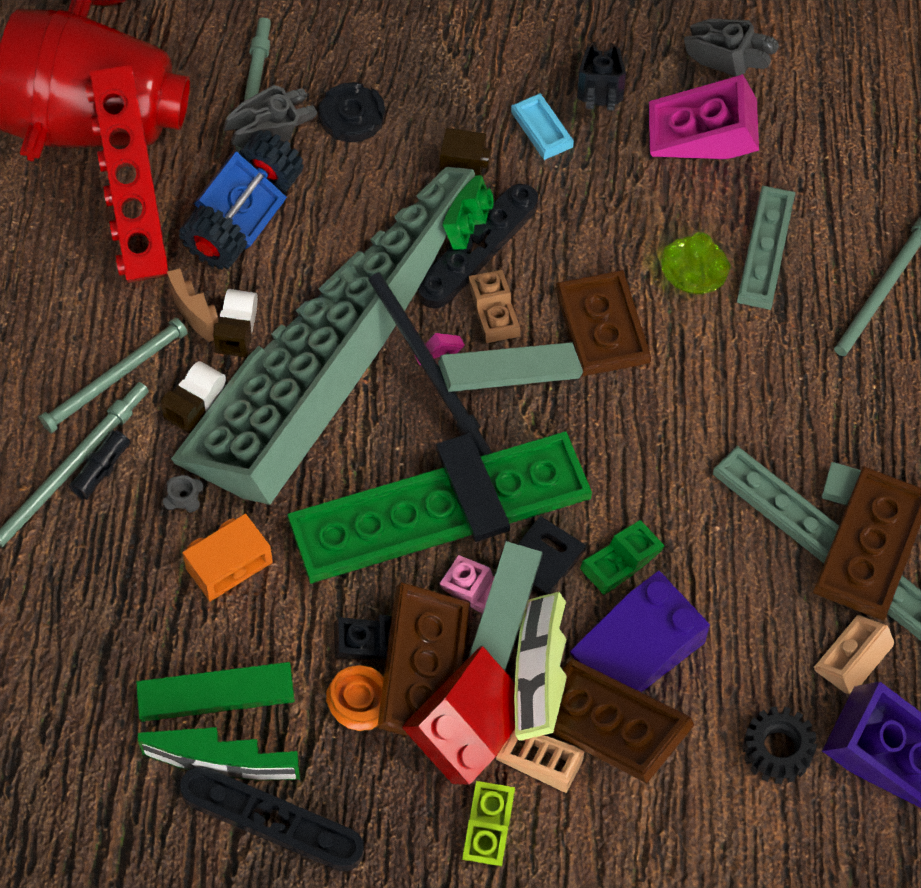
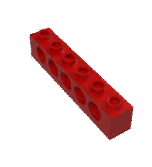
M132 65L90 71L91 81L85 82L88 102H95L97 116H92L91 121L94 137H101L103 150L97 151L100 171H107L110 184L103 186L106 205L107 207H114L116 220H110L109 223L113 241H120L122 254L115 255L119 276L126 275L128 283L167 277L169 270ZM111 98H119L124 102V108L118 114H109L105 111L106 102ZM118 132L128 134L130 136L129 145L124 149L114 148L111 145V138L114 134ZM128 166L136 170V178L133 182L123 184L117 180V173L122 167ZM129 201L139 202L143 207L141 215L134 219L125 217L123 215L124 205ZM136 235L145 236L149 241L148 248L143 253H134L129 249V242Z

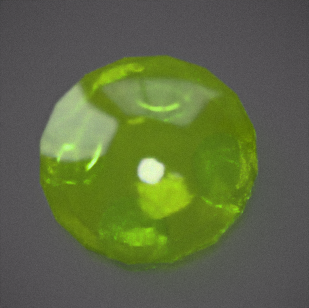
M703 232L695 233L692 237L676 239L664 248L661 257V269L666 279L676 288L692 294H705L717 290L725 283L731 269V264L725 253L712 242L708 234Z

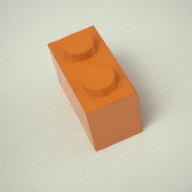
M246 513L237 519L232 518L225 521L218 531L206 538L194 540L182 552L186 570L210 602L273 563L271 546Z

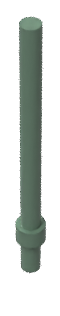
M268 18L258 19L256 35L251 39L249 53L252 57L244 101L259 93L264 60L269 55L271 45L268 40L271 21ZM235 146V152H239L242 147Z
M921 217L917 219L911 228V236L835 346L834 350L838 355L846 356L921 246Z
M138 382L122 400H116L107 410L108 415L0 528V547H4L86 460L89 454L102 443L111 430H114L118 424L123 425L133 415L132 410L149 393L148 388L144 384Z

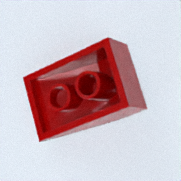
M480 646L411 716L402 728L452 784L470 785L495 759L515 729V682L483 646Z

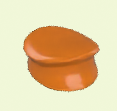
M363 665L346 667L336 674L326 691V702L330 712L339 723L348 729L357 731L372 730L378 725L384 681L383 675L376 669Z

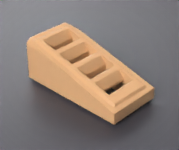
M514 729L496 756V760L567 793L583 762L585 751L568 743L542 735L522 740L525 741V744L519 755L516 756L511 754L518 741ZM532 746L539 748L533 761L526 759ZM546 752L552 754L547 767L540 764ZM559 759L566 761L561 772L554 770Z

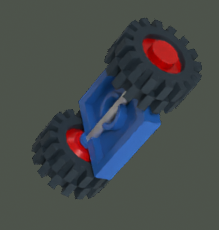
M262 130L254 132L239 152L236 151L229 156L193 203L197 208L180 228L179 237L184 240L182 243L185 247L191 248L189 252L192 255L197 254L199 256L198 260L201 262L206 260L209 266L214 267L216 265L221 270L223 268L229 269L242 251L253 244L286 200L287 196L283 193L289 190L304 168V165L301 164L303 162L302 157L296 156L299 152L295 148L291 149L289 147L290 143L287 140L283 142L280 140L281 136L275 134L273 137L271 131L267 130L265 132Z

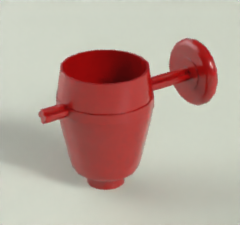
M71 0L68 11L17 9L11 14L0 43V131L24 139L20 155L27 156L28 161L34 162L35 158L40 159L44 146L53 148L55 146L62 148L103 147L101 137H94L91 117L97 116L95 102H88L85 82L91 81L90 71L132 65L147 146L153 144L159 138L163 127L181 130L188 107L190 77L172 73V61L163 49L87 18L91 5L113 6L127 0ZM111 98L105 104V111L109 114H118L124 108V102L119 98ZM118 132L111 138V145L113 147H127L130 143V136L124 132Z

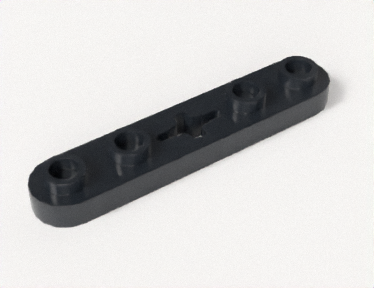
M516 184L508 188L494 202L493 208L489 210L486 224L474 225V232L470 234L467 248L453 250L451 246L428 270L418 288L420 302L429 308H441L447 305L469 283V276L476 275L535 214L538 207V194L536 190L527 184ZM485 240V248L479 246L472 251L473 242L479 244Z
M196 767L187 771L182 777L180 783L182 798L193 809L338 871L353 870L363 860V840L353 829L210 768ZM273 810L278 811L279 819L289 825L290 828L287 829L286 825L276 822L271 827H266L265 818L254 811L266 815H271Z

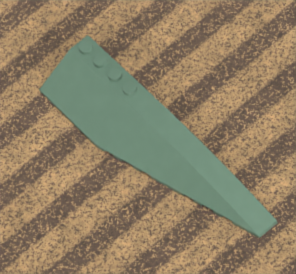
M452 167L443 169L416 195L419 200L416 204L403 208L394 216L397 222L388 231H378L370 239L373 245L366 252L357 251L319 288L321 295L308 302L305 301L296 310L299 316L287 327L281 324L271 333L273 340L264 349L258 346L247 357L171 458L173 463L242 499L270 505L365 373L396 326L368 279L380 272L403 310H406L447 236L443 227L446 214L460 191L475 177L474 170Z

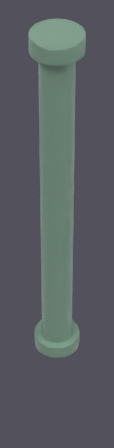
M174 317L169 321V326L53 411L42 413L39 416L42 425L51 434L58 429L57 425L174 339L185 337L188 332L184 324Z

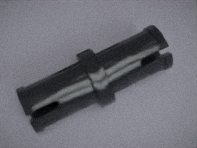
M111 430L95 453L91 452L86 458V465L69 484L70 490L81 499L88 500L105 476L109 477L114 471L113 465L131 444L130 440L118 430Z

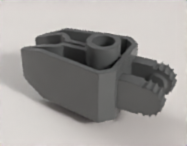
M707 19L691 25L692 36L684 37L686 52L690 57L703 66L733 76L746 73L748 67L767 69L771 63L769 54H775L779 48L776 38L755 33L754 26L750 20Z
M273 85L237 106L227 117L223 130L239 129L235 131L231 140L232 145L243 147L252 134L258 130L263 132L266 130L271 131L273 137L277 134L281 136V141H289L295 126L316 117L317 110L313 105L295 109L294 105L302 103L308 96L303 88L286 93L284 88Z

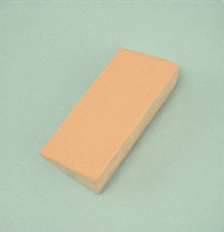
M857 615L817 662L814 670L841 691L850 695L854 686L862 685L893 647L894 640L888 626Z

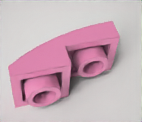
M458 555L440 582V587L453 597L470 602L471 608L483 614L495 576L492 575L489 567Z

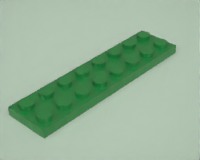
M567 431L481 456L509 523L591 499V488ZM444 468L287 514L288 522L310 584L472 535Z

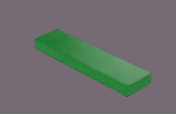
M290 662L136 681L140 722L295 702Z

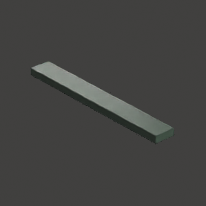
M736 446L714 468L713 475L824 563L839 525L739 446ZM901 576L887 614L921 640V590L904 576Z

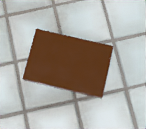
M623 270L556 283L555 290L569 336L583 369L582 377L649 364L651 362V354Z

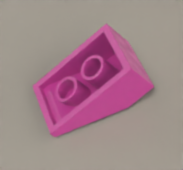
M744 75L649 101L650 154L652 157L730 159L759 151L757 98Z

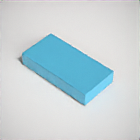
M541 93L511 106L512 115L544 160L573 148L574 140Z

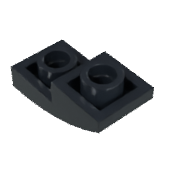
M379 615L375 621L338 617L334 622L335 658L386 659L392 616Z

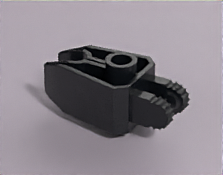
M592 42L586 47L579 69L577 98L582 102H586V109H594V105H606L607 110L615 111V104L623 101L626 71L619 47L610 43L609 50L604 51V56H602V51L597 49V42Z

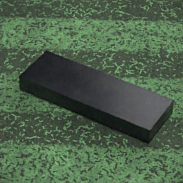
M471 433L437 443L436 452L474 541L478 542L510 531V523Z

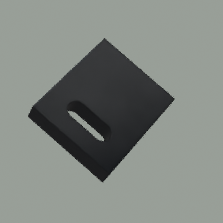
M542 516L537 519L518 543V545L541 551L543 554L532 590L541 596L553 593L558 587L559 580L562 577H566L586 551L584 543ZM547 538L565 549V552L555 550L543 542L542 539Z

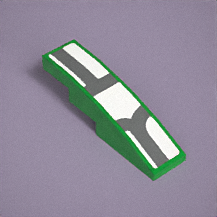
M217 727L138 733V742L142 755L179 768L191 770L196 767H206L231 778L258 781L300 780L298 751L260 754L257 739L220 742Z

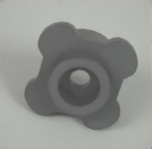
M185 475L170 478L167 481L168 495L163 500L165 508L168 510L176 508L186 509L187 512L198 510L200 507L198 495L203 490L202 482L199 479H192ZM185 492L187 494L185 497H181L180 493Z

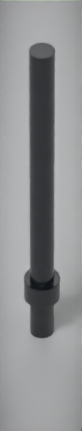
M378 272L372 275L368 281L457 422L455 427L460 435L471 433L480 456L493 453L479 431L481 426L473 414L469 415L455 391L448 392L440 367L382 274Z

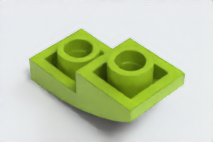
M476 781L462 860L502 866L515 787Z

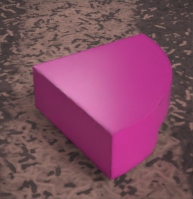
M435 333L425 344L434 359L448 352L449 354H456L465 346L460 336Z

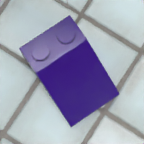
M657 571L620 601L570 651V655L573 659L642 693L705 644L710 624L660 571Z
M880 681L854 686L822 752L854 775L921 808V712Z

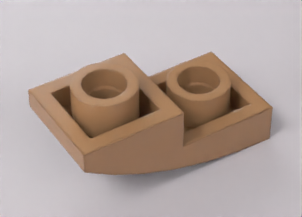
M180 268L168 271L170 292L180 313L201 337L208 342L214 341V326L219 321L214 304L207 306L204 293L195 295L191 280L184 281Z
M503 270L469 276L471 293L485 342L491 343L520 337V326L511 304V292Z

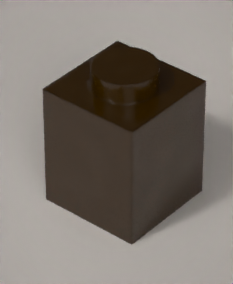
M446 127L440 152V172L446 167L473 169L475 176L481 175L482 168H489L491 148H486L485 133Z

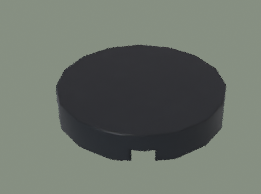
M357 82L342 83L331 88L325 93L326 97L319 104L320 124L326 133L336 140L345 142L364 141L373 137L382 128L385 120L384 100L378 91L372 87L371 90L365 88L363 84Z

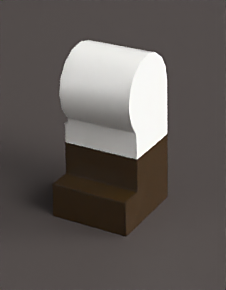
M234 289L227 290L223 310H221L219 321L215 324L213 332L216 353L247 358L257 312V293ZM224 340L239 342L240 345L231 346Z
M201 361L195 363L189 370L186 378L179 383L173 392L169 390L161 399L164 419L191 433L222 392L226 376Z

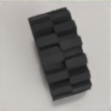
M771 707L768 714L765 710L759 712L757 719L753 718L751 720L742 746L743 752H746L744 757L746 764L752 763L751 771L755 775L759 771L762 772V780L767 782L770 777H775V784H782L784 778H787L789 783L795 781L797 775L801 777L806 772L807 767L809 768L817 744H814L817 738L815 731L810 732L812 727L810 721L807 720L803 723L801 721L803 714L798 711L795 716L790 715L791 708L784 707L782 713L778 712V707ZM772 733L785 734L792 740L794 752L784 758L773 756L765 747V739Z

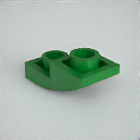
M482 175L475 176L466 184L446 214L443 227L453 250L467 248L470 234L474 232V225L486 224L489 210L493 208V193L490 188L487 189Z

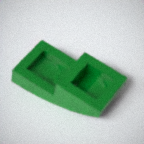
M639 520L614 535L610 545L583 560L580 570L605 595L648 564L664 549L665 545Z

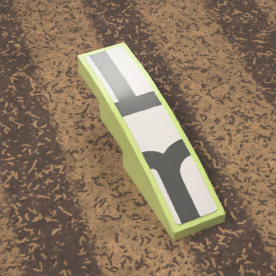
M560 592L529 599L521 622L516 657L514 694L515 736L519 741L554 732L567 678L560 667L566 643V637L559 629L566 604Z

